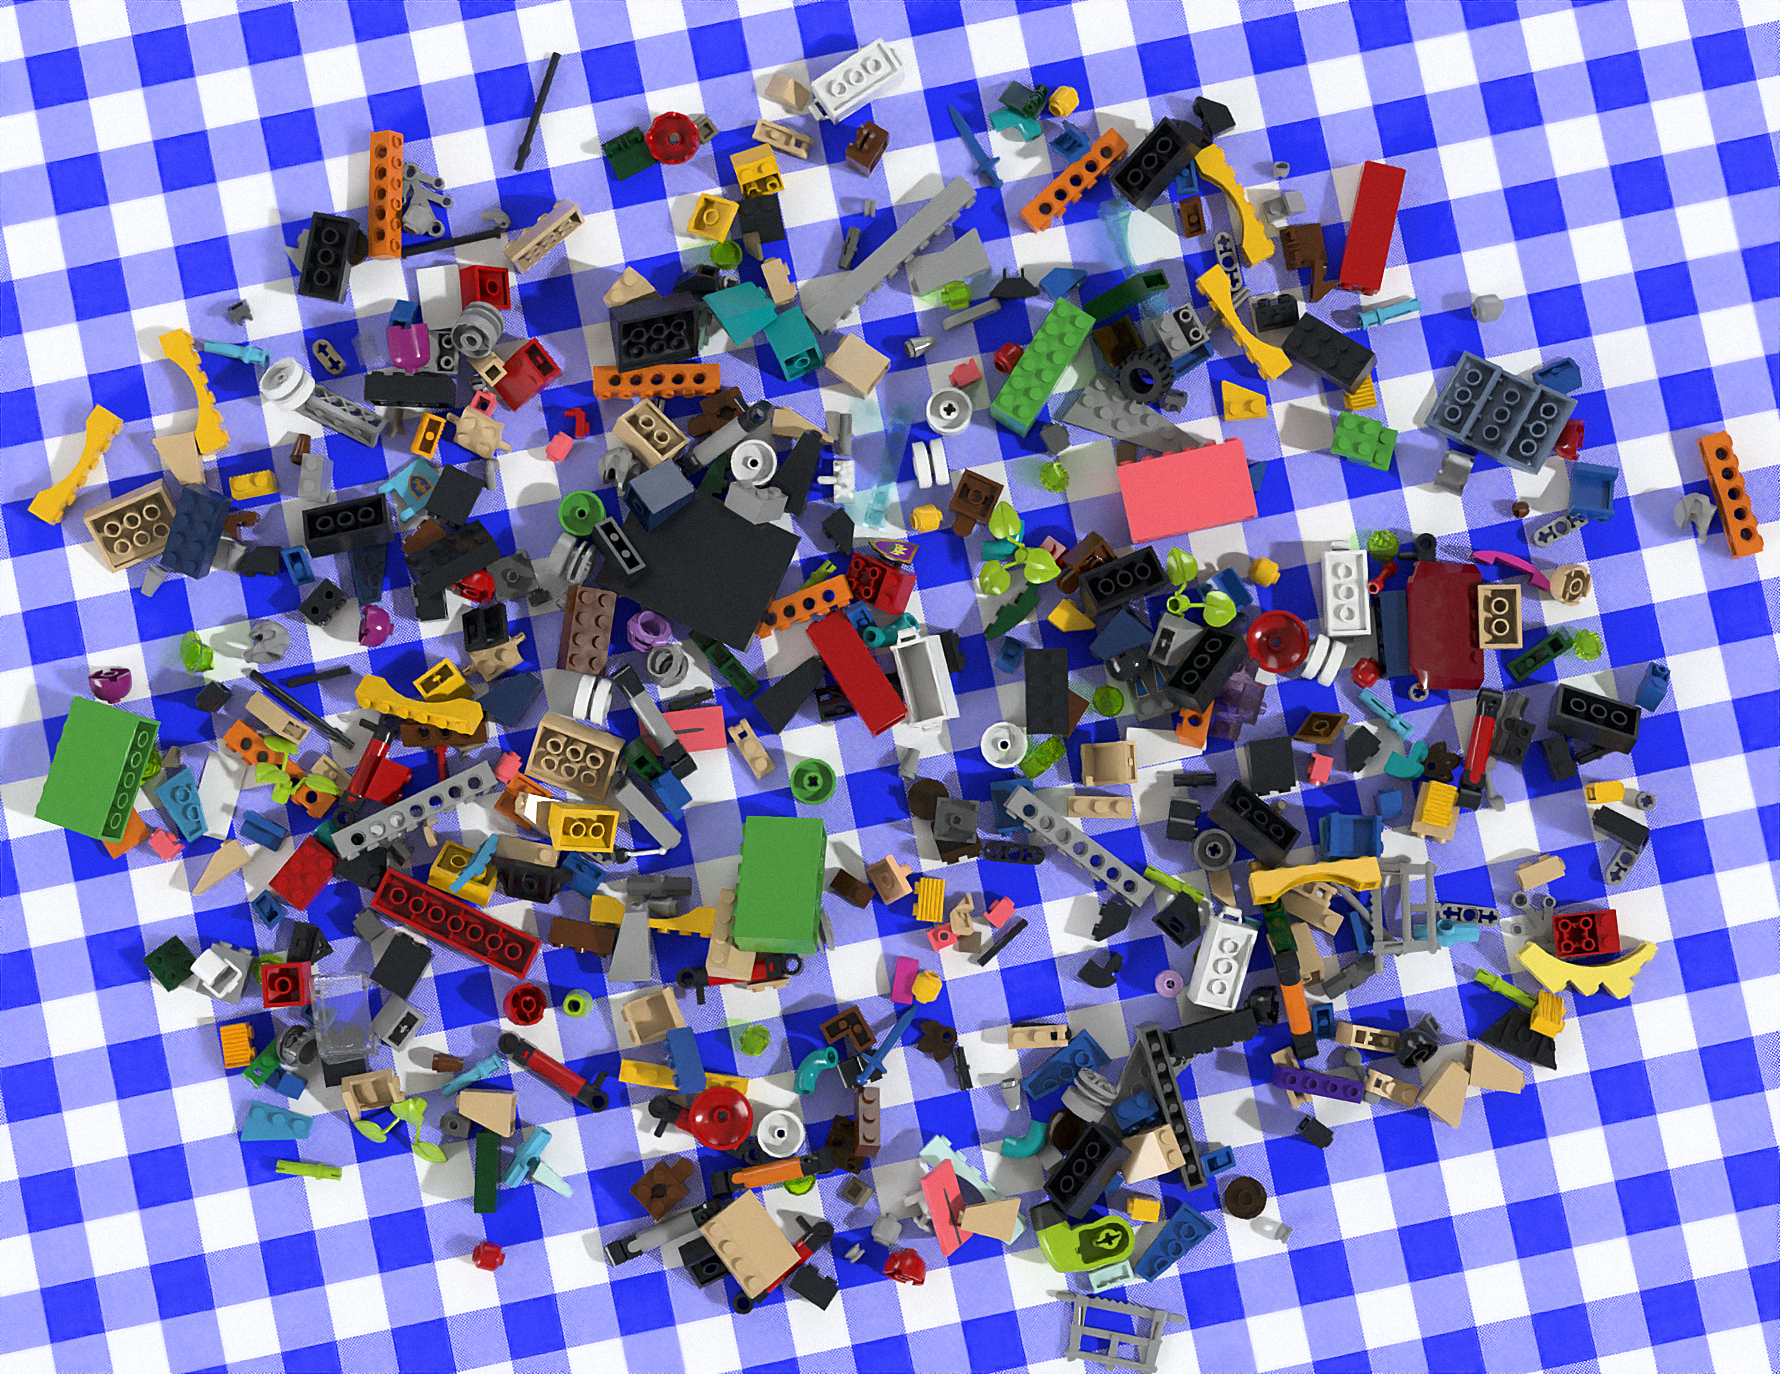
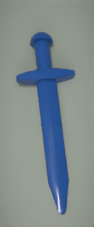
M951 104L948 105L954 124L980 165L973 172V175L976 176L986 172L992 182L991 186L994 189L1001 188L1003 180L998 178L992 168L1001 160L1000 157L989 160L962 115Z
M917 1005L910 1008L900 1018L872 1057L866 1053H861V1057L868 1065L856 1077L859 1085H866L868 1083L867 1079L875 1069L883 1074L888 1072L881 1062L911 1023L918 1008Z

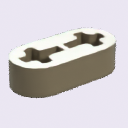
M321 339L313 344L314 355L328 372L335 376L345 372V361L328 341ZM320 345L328 346L326 347V351L329 354L327 357L322 352L318 354ZM333 358L335 362H341L339 364L340 369L336 370L334 368L331 370L333 364L329 360Z

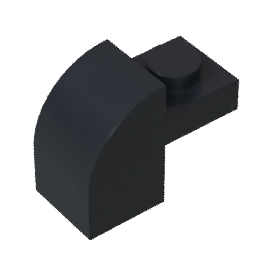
M1115 952L1103 968L1091 959H1088L1077 976L1092 987L1107 988L1117 981L1111 974L1113 971L1117 973L1124 964L1121 961L1124 957Z

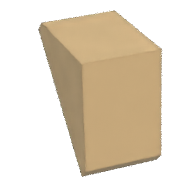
M777 74L773 75L765 90V94L801 112L811 95L810 91L793 78Z

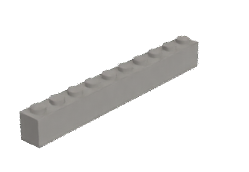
M961 175L957 176L805 314V318L822 336L826 333L828 335L837 328L836 324L841 319L845 321L853 313L851 310L855 306H862L868 300L867 296L872 291L876 293L884 285L882 282L886 278H893L899 272L898 268L903 263L907 265L915 257L913 254L917 250L922 251L930 244L928 240L934 235L938 237L945 230L944 226L948 222H955L961 216L959 212L964 208L969 209L976 202L977 192Z

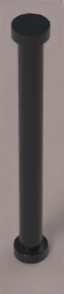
M496 226L492 230L406 249L401 247V256L403 260H406L409 256L495 237L501 239L499 226Z

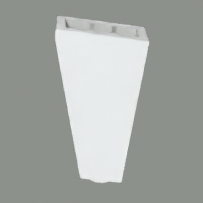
M1130 727L1125 729V741H1135L1137 768L1201 755L1202 750H1206L1207 739L1203 748L1198 749L1178 744V736L1175 735V731Z

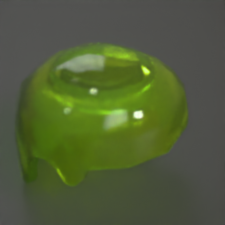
M724 240L723 244L718 242L714 247L711 246L710 259L714 266L720 268L721 271L733 270L742 261L743 255L740 246L731 240Z
M1386 529L1375 531L1370 535L1367 543V549L1372 559L1382 564L1394 560L1397 557L1400 546L1397 536Z
M1104 684L1095 691L1092 705L1099 715L1114 717L1124 707V696L1117 687Z
M816 1175L784 1181V1188L795 1196L808 1194L815 1186Z

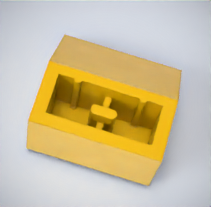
M770 143L730 155L744 200L769 195L785 189Z
M448 657L413 682L428 703L446 702L458 698L468 699L475 694V691L454 662Z

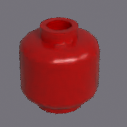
M1005 343L994 354L993 363L996 369L1003 374H1011L1023 356L1024 351L1022 347L1018 344Z
M1373 657L1369 659L1360 658L1350 671L1351 680L1362 689L1373 687L1382 676V671L1379 668L1381 664Z
M486 1241L476 1245L472 1254V1262H474L476 1268L494 1272L498 1266H502L505 1258L500 1245Z

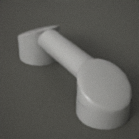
M1490 753L1484 773L1486 775L1484 787L1489 804L1497 812H1502L1506 810L1505 801L1502 794L1495 796L1490 771L1496 770L1497 765L1494 754Z
M1355 1049L1346 1050L1343 1054L1344 1062L1349 1066H1353L1360 1081L1366 1083L1368 1076L1361 1065V1054ZM1363 1091V1098L1369 1104H1375L1381 1098L1380 1095L1370 1091Z

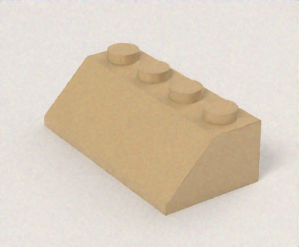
M721 888L705 966L708 975L712 977L751 981L756 952L740 951L738 945L734 942V937L731 936V926L736 921V916L733 915L734 903L738 902V896H736L735 889Z

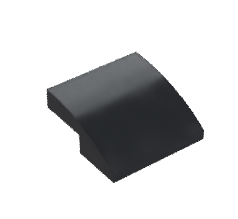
M500 602L485 610L477 607L462 614L465 651L485 650L509 642L506 605Z

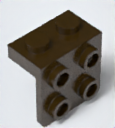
M1125 315L1109 326L1092 331L1093 341L1099 347L1104 362L1111 369L1121 366L1120 364L1133 351L1142 347L1143 349L1146 348L1130 315Z
M935 821L931 822V829L933 834ZM978 834L976 844L935 840L942 863L947 862V865L960 862L959 857L966 855L968 859L980 856L979 851L983 850Z
M836 1114L823 1149H832L835 1167L853 1174H859L866 1157L855 1156L854 1121Z

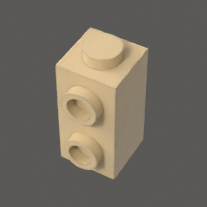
M775 257L765 260L764 264L761 265V269L776 307L794 302V295L798 293L794 282L789 283L787 275H790L787 263L782 264L781 258L776 259Z
M493 351L483 358L468 357L466 359L491 387L507 374L503 368L505 363Z
M1550 853L1539 856V861L1531 864L1530 861L1519 864V869L1515 870L1514 874L1521 891L1530 890L1565 876L1564 870L1566 867L1563 860L1558 858L1557 855L1550 856Z

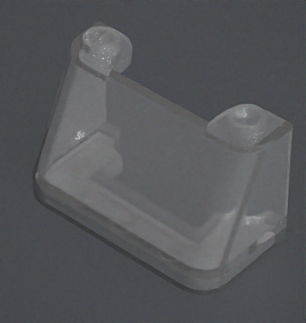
M365 970L309 976L318 1052L321 1059L328 1065L379 1055L378 1048H381L380 1036L375 1035L372 1030L367 993L370 987L373 986V981L370 979L371 974H368Z

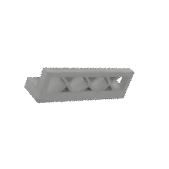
M315 383L311 395L299 407V412L374 448L377 444L379 433L387 425L388 419ZM316 391L322 394L323 397H315L312 393ZM331 402H338L342 406L335 407L331 405ZM356 411L360 413V416H353L349 412ZM368 421H375L379 425L375 427L369 424Z

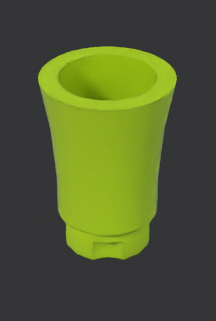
M583 989L570 991L563 1002L565 1013L573 1018H584L593 1008L591 995ZM574 1001H579L580 1007L578 1009L573 1007Z

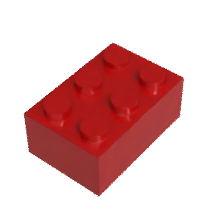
M309 835L268 885L296 909L306 911L336 875L332 870L340 856L322 843L315 835Z

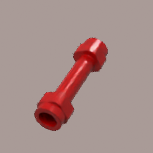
M1389 561L1381 568V574L1369 581L1367 589L1371 594L1380 592L1384 588L1383 583L1387 578L1396 574L1398 566L1395 562Z
M446 745L433 747L434 754H437L439 783L448 779L445 753L448 752Z

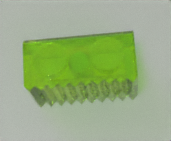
M1053 735L1019 763V768L1032 781L1049 769L1067 752V749L1058 737Z

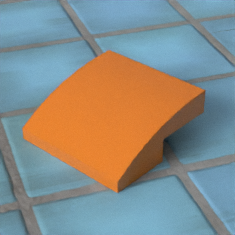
M517 771L493 809L529 832L532 826L515 813V801L519 793L524 792L546 798H551L553 793Z
M133 807L121 843L101 841L113 860L132 850L134 846L150 838L151 833Z

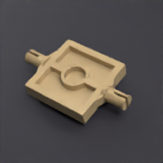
M470 406L464 409L461 417L451 412L446 416V420L456 425L453 441L487 460L492 459L497 448L508 454L510 453L513 446L502 441V431L505 425Z
M521 631V633L513 638L509 636V642L485 650L468 652L472 664L462 670V672L468 677L478 671L489 684L524 661L518 652L517 644L527 639V637Z

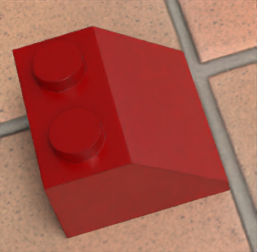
M472 265L459 270L462 311H464L468 304L476 301L491 304L499 311L511 310L508 268Z
M382 757L365 796L388 806L401 802L404 797L402 791L405 785L408 786L413 778V774H411L413 769L390 758Z
M311 961L261 965L264 1008L305 1006L313 1003Z

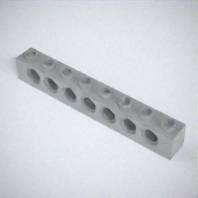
M486 760L332 834L331 838L342 860L347 858L350 861L360 856L359 852L364 849L371 851L379 847L378 842L385 839L387 842L399 837L398 833L406 830L408 833L418 828L417 824L424 820L426 823L437 819L436 814L443 811L447 814L457 809L456 805L464 802L466 805L476 800L475 796L482 792L484 795L495 791L494 786H497L498 782ZM470 779L478 780L479 787L477 789H471L468 786ZM451 788H457L460 791V796L458 798H451L448 791ZM432 797H437L440 799L441 805L434 808L430 806L429 800ZM412 807H419L422 814L419 817H413L410 814ZM393 816H399L403 823L396 827L391 824L390 819ZM372 826H381L383 833L379 836L373 835L371 833ZM353 835H361L364 840L361 845H354L351 842Z
M1017 785L1003 804L1007 808V814L1014 819L1017 817L1021 818L1024 821L1023 826L1031 832L1034 829L1041 833L1039 838L1047 844L1053 842L1058 846L1056 850L1065 857L1069 854L1074 858L1073 863L1082 870L1086 867L1091 871L1089 875L1098 882L1102 879L1107 883L1106 888L1115 895L1117 892L1124 896L1122 900L1131 907L1134 904L1141 907L1154 890L1155 886L1024 787ZM1030 804L1033 808L1032 813L1025 816L1023 808ZM1043 817H1048L1049 825L1046 828H1041L1040 820ZM1065 830V838L1058 841V831ZM1081 842L1082 850L1079 853H1075L1073 850L1074 845ZM1098 855V864L1092 866L1090 864L1091 857ZM1114 867L1116 871L1114 877L1108 878V869ZM1131 880V889L1125 891L1123 888L1124 882Z

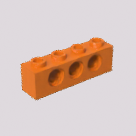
M1214 700L1204 714L1181 707L1179 716L1183 718L1182 722L1177 724L1175 735L1178 736V744L1198 749L1203 748ZM1194 720L1198 725L1192 726L1188 721Z

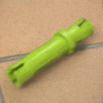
M826 559L815 573L812 572L810 574L811 577L797 592L823 582L837 568L832 564L826 570L831 564ZM792 606L789 610L794 613L795 608Z
M1149 864L1142 875L1176 894L1183 890L1198 905H1200L1205 893L1189 886L1188 882L1179 881Z
M1481 967L1476 971L1474 979L1490 987L1491 991H1497L1529 1010L1534 1006L1535 997L1502 980L1501 976H1495Z
M278 1159L276 1167H279L276 1169V1173L316 1177V1180L324 1178L340 1181L342 1177L340 1172L343 1171L342 1167L324 1166V1163L317 1165Z

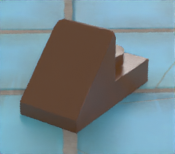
M1199 195L1179 200L1177 213L1186 239L1206 233Z
M1311 260L1309 303L1319 302L1339 283L1323 281V277H1326L1327 272L1324 260Z
M254 511L228 515L223 529L242 542L240 525L243 528L254 527L255 523L261 522L260 514Z
M842 868L829 885L863 909H865L876 893L875 890Z

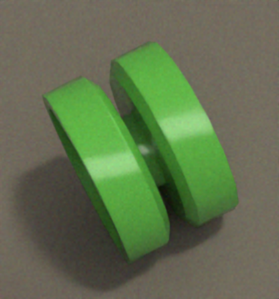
M576 490L562 499L558 509V517L561 525L569 534L578 537V539H589L594 524L607 519V512L602 501L594 493L587 490ZM581 511H583L584 513H586V515H585L584 517H582V518L579 517V516H580L579 513H580Z
M811 758L803 760L795 766L791 773L790 786L792 793L805 804L819 805L825 803L836 790L837 779L835 772L828 763L821 759ZM816 778L817 785L811 786L810 779Z

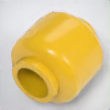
M1058 87L1048 99L1051 113L1056 117H1068L1079 105L1077 91L1072 87Z
M933 504L915 507L913 513L910 514L911 526L919 533L937 530L940 522L943 520L940 509H936Z
M1264 556L1259 559L1255 558L1247 572L1250 574L1249 578L1251 581L1264 588L1268 587L1271 583L1275 585L1280 577V573L1277 572L1278 564Z
M928 970L919 973L912 987V993L916 996L915 999L924 1004L927 1001H935L942 988L940 976Z

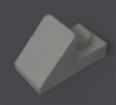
M1302 191L1285 192L1283 196L1262 202L1261 204L1268 224L1308 211Z
M303 229L302 234L298 236L297 246H299V249L283 246L300 272H302L310 231L308 229Z
M1049 1140L1035 1154L1051 1176L1064 1160L1062 1154L1056 1147L1050 1144Z

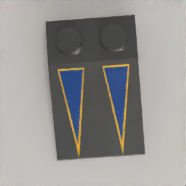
M1149 658L1146 671L1140 675L1141 680L1133 684H1129V681H1126L1137 723L1180 711L1178 705L1169 702L1162 689V685L1170 676L1167 666Z

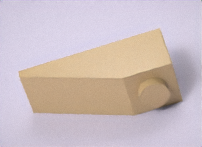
M780 406V409L774 410L771 429L772 437L799 440L804 431L815 429L823 435L822 438L826 440L825 445L834 446V438L797 412L792 411V408Z
M499 835L495 856L558 868L561 850H554L553 845Z
M230 838L220 844L222 848L216 851L192 892L194 896H200L253 861L239 839L232 840Z
M1291 889L1280 896L1285 911L1335 936L1344 919L1343 916Z
M1338 1021L1335 1042L1395 1054L1394 1047L1400 1033Z

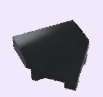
M295 921L285 962L311 961V966H313L314 963L334 952L317 925Z

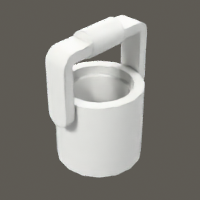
M207 949L202 953L190 969L204 981L202 984L218 998H223L228 992L230 993L239 984L237 981L242 977V972L226 958L222 960L211 949ZM230 966L238 974L218 994L210 986L216 983Z

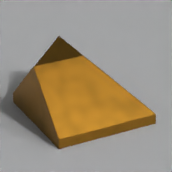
M1311 711L1293 736L1294 741L1308 744L1330 745L1350 718L1349 714Z

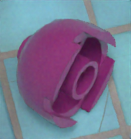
M366 604L362 612L366 616H364L363 621H360L358 642H360V646H380L386 641L388 635L392 636L394 623H390V616L386 610L376 605Z
M110 668V672L103 673V670H99L88 675L91 692L100 700L107 701L108 704L119 703L120 699L127 696L131 691L132 674L128 668Z

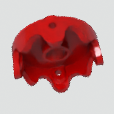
M669 111L654 118L651 128L645 134V141L648 144L651 155L664 164L675 166L687 163L694 157L699 148L700 133L694 121L688 116ZM673 133H677L679 136V142L676 145L670 143V136Z

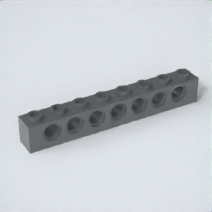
M1151 1020L1136 1025L1134 1029L1155 1100L1160 1110L1163 1125L1170 1123L1186 1164L1176 1168L1181 1187L1185 1191L1191 1192L1208 1186L1160 1023Z

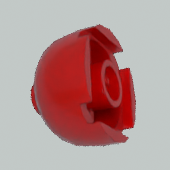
M1569 419L1557 439L1556 447H1554V451L1561 458L1574 461L1579 460L1581 454H1577V449H1582L1585 425L1582 424L1585 422L1584 420Z
M486 567L451 586L454 592L456 588L461 591L459 594L461 597L481 604L483 600H487V604L491 602L496 588L494 578L487 572Z
M530 983L514 986L507 992L503 1000L505 1016L510 1022L518 1026L526 1027L537 1024L543 1019L544 1009L547 1007L546 998L542 990L537 986L530 985Z
M905 1248L904 1251H896L887 1258L883 1273H885L886 1277L905 1284L906 1281H913V1286L924 1285L927 1269L922 1257L916 1255V1250Z

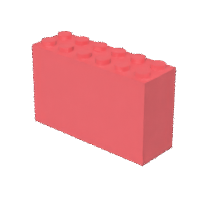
M1237 437L1227 438L1225 443L1216 444V441L1205 443L1204 448L1196 449L1195 446L1183 448V452L1177 454L1174 451L1164 452L1162 457L1154 458L1153 455L1142 457L1141 462L1134 463L1133 460L1121 462V466L1117 467L1134 545L1258 518L1242 439L1238 440Z

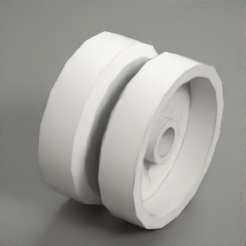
M290 357L274 363L260 381L262 393L284 412L292 411L301 406L311 395L315 386V380L306 370H303L294 358Z
M945 387L937 390L929 398L926 406V420L930 428L936 434L944 437H955L963 433L969 426L972 418V403L969 397L962 390L954 387ZM951 410V416L946 415L945 411Z
M941 438L930 440V454H927L926 446L923 442L912 443L914 471L918 477L920 489L931 487L932 473H934L935 481L939 486L949 484L947 462Z
M756 439L747 440L738 445L731 458V468L737 481L742 479L748 480L756 488H763L771 483L776 476L778 468L776 454L773 449L764 441ZM752 460L754 462L758 461V465L756 467L751 466L750 462Z
M1318 633L1309 647L1300 675L1311 680L1319 671L1317 676L1318 683L1329 687L1338 672L1347 645L1335 641L1329 647V637Z
M584 673L575 699L573 718L585 720L590 713L592 723L603 725L610 709L614 681L602 678L596 689V676Z
M1006 721L995 723L989 727L982 736L981 741L983 756L990 764L999 768L1014 767L1020 763L1027 754L1029 745L1027 735L1023 729L1015 723ZM1002 741L1008 742L1009 746L1007 749L1001 748Z
M785 1109L775 1110L766 1115L760 1122L757 1131L758 1142L762 1149L770 1156L778 1158L788 1157L798 1151L804 1143L806 1135L805 1125L801 1118L793 1111ZM781 1129L785 1131V1136L782 1138L778 1137L779 1133H777Z

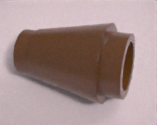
M300 433L290 453V462L298 466L302 464L303 453L311 454L310 435Z
M442 1052L433 1054L432 1071H437V1073L462 1071L463 1058Z

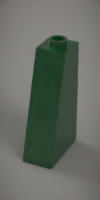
M1162 268L1138 273L1084 304V308L1087 314L1096 319L1095 323L1102 322L1169 289L1170 285Z
M484 1127L482 1131L477 1133L474 1213H496L501 1208V1135Z

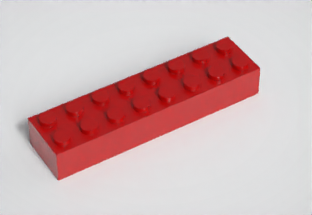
M388 867L370 904L371 907L522 980L527 978L544 943V940L393 867Z

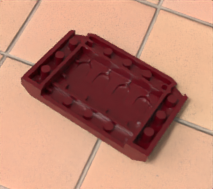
M1414 562L1413 566L1416 567L1413 576H1409L1407 581L1409 668L1411 673L1417 677L1419 685H1416L1417 688L1427 690H1479L1485 679L1484 649H1479L1477 585H1482L1481 572L1475 564Z

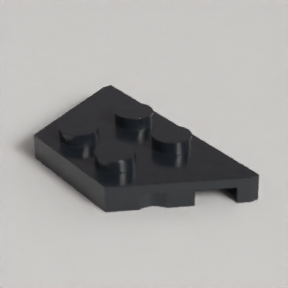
M495 855L491 859L492 866L495 865L498 871L497 877L500 883L503 884V890L507 897L548 905L573 876V871Z
M1512 1007L1478 1038L1547 1068L1557 1070L1554 1039L1529 1029L1531 1024V1014Z

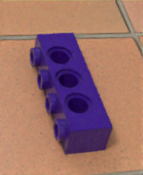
M1276 1064L1272 1082L1273 1086L1280 1089L1361 1104L1364 1082L1278 1064Z

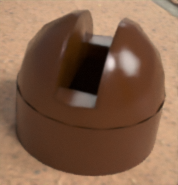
M1519 501L1512 504V512L1516 519L1524 518L1529 514L1530 506L1527 502Z

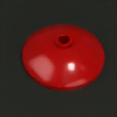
M1272 610L1261 614L1252 622L1246 635V645L1249 649L1248 655L1255 665L1266 672L1279 674L1295 669L1304 661L1309 651L1310 638L1305 624L1296 615L1283 610ZM1274 639L1279 640L1280 645L1278 647L1273 646L1272 641Z
M714 1086L706 1089L696 1097L690 1108L689 1124L692 1133L700 1143L711 1149L728 1150L740 1145L748 1137L753 1126L754 1116L749 1100L740 1091L729 1086ZM723 1111L726 1113V1117L721 1118L718 1113Z

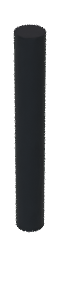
M348 665L288 680L289 688H294L351 674V667Z
M1024 918L1021 919L977 962L982 967L985 966L1029 923Z

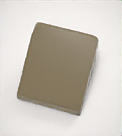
M702 114L694 121L700 133V142L703 145L719 133L706 114Z
M759 233L743 234L746 252L762 261L764 257Z
M1115 444V466H1121V462L1133 460L1136 463V444Z
M171 746L160 767L180 768L181 748L179 746Z
M973 932L970 936L960 935L959 952L980 954L982 932Z
M853 1176L842 1194L855 1205L863 1208L873 1195L874 1190Z

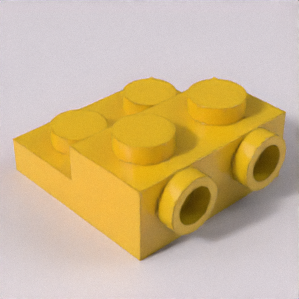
M702 192L692 217L688 221L686 231L694 237L707 241L713 240L723 244L739 205L736 202Z

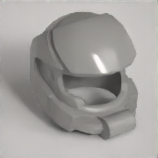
M617 447L601 456L598 463V471L604 484L617 479V494L624 499L628 482L640 475L642 465L636 461V456L632 451Z
M1697 492L1684 496L1675 505L1673 518L1680 530L1683 527L1685 528L1689 521H1693L1699 533L1697 541L1700 544H1704L1717 506L1710 504L1708 496Z
M271 620L257 623L251 629L248 636L258 643L252 649L245 651L243 658L246 663L254 662L258 664L283 660L284 653L289 650L291 644L288 630L283 625Z
M666 642L665 646H657L651 650L647 659V673L653 683L661 688H669L680 684L686 678L689 669L688 658L682 652L679 644L674 645Z

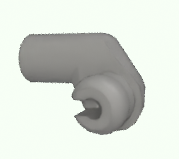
M501 209L481 211L483 221L494 220L502 229L508 228L511 224L510 217Z
M488 459L485 462V485L487 490L497 488L495 470L500 468L498 459Z

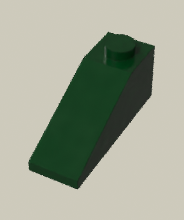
M1562 625L1508 663L1507 667L1518 682H1520L1570 649L1575 642Z
M637 737L623 748V753L627 764L654 790L650 781L667 771V768L653 750L640 737Z

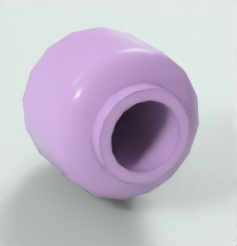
M1163 970L1155 978V988L1164 997H1176L1183 989V979L1179 973L1173 970Z

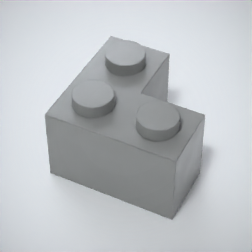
M742 479L741 481L731 482L724 506L753 524L780 520L788 496L781 493V490L777 487L758 489L753 486L752 482Z

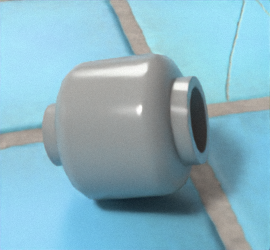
M412 204L409 206L402 217L403 228L411 235H423L433 222L430 208L424 204Z
M1495 294L1478 296L1471 305L1473 318L1477 319L1480 323L1497 321L1501 317L1502 312H1504L1503 300H1499Z
M889 1213L886 1216H878L871 1230V1235L874 1237L873 1241L885 1247L895 1244L902 1230L901 1224L897 1222L898 1217Z

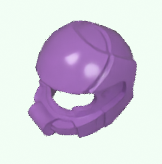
M655 611L636 613L627 622V639L630 645L639 652L650 653L654 647L665 646L672 633L668 620Z

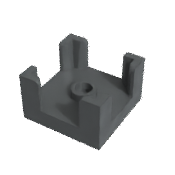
M525 548L486 566L487 571L494 578L495 596L499 603H505L529 595L540 589L528 551Z
M937 797L933 839L976 844L980 801Z

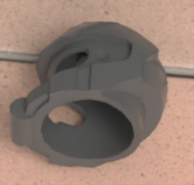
M300 1024L289 1026L281 1031L276 1039L277 1055L280 1061L288 1066H309L317 1059L323 1047V1036L316 1028L306 1031V1028Z

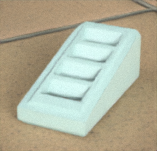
M544 1161L540 1162L533 1178L568 1198L571 1197L574 1193L572 1188Z

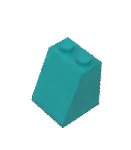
M752 281L702 297L719 325L736 346H739L778 318L774 311L777 308L770 297L766 299L767 295L761 286L756 287Z
M799 305L778 314V318L763 328L787 382L825 366L819 345Z

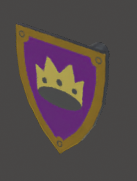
M894 539L868 541L869 545L880 554V559L894 562L893 565L902 567V564L910 566L920 546Z

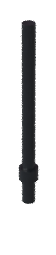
M557 52L552 53L523 142L517 150L518 157L514 170L522 172L526 157H529L531 152L530 145L561 56Z
M252 670L249 675L329 734L330 739L335 742L338 741L349 750L353 749L355 743L344 736L340 729L337 727L333 728L257 670Z

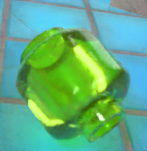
M964 281L948 283L945 285V291L941 292L942 303L947 304L950 310L966 308L969 306V302L972 301L970 285H966Z
M1047 462L1041 467L1039 480L1048 492L1060 493L1068 487L1070 475L1060 462Z
M1583 629L1575 634L1576 638L1573 640V648L1579 659L1590 662L1602 655L1601 652L1604 646L1596 631Z
M759 1024L749 1026L739 1039L742 1047L741 1051L747 1056L762 1055L771 1043L770 1032Z

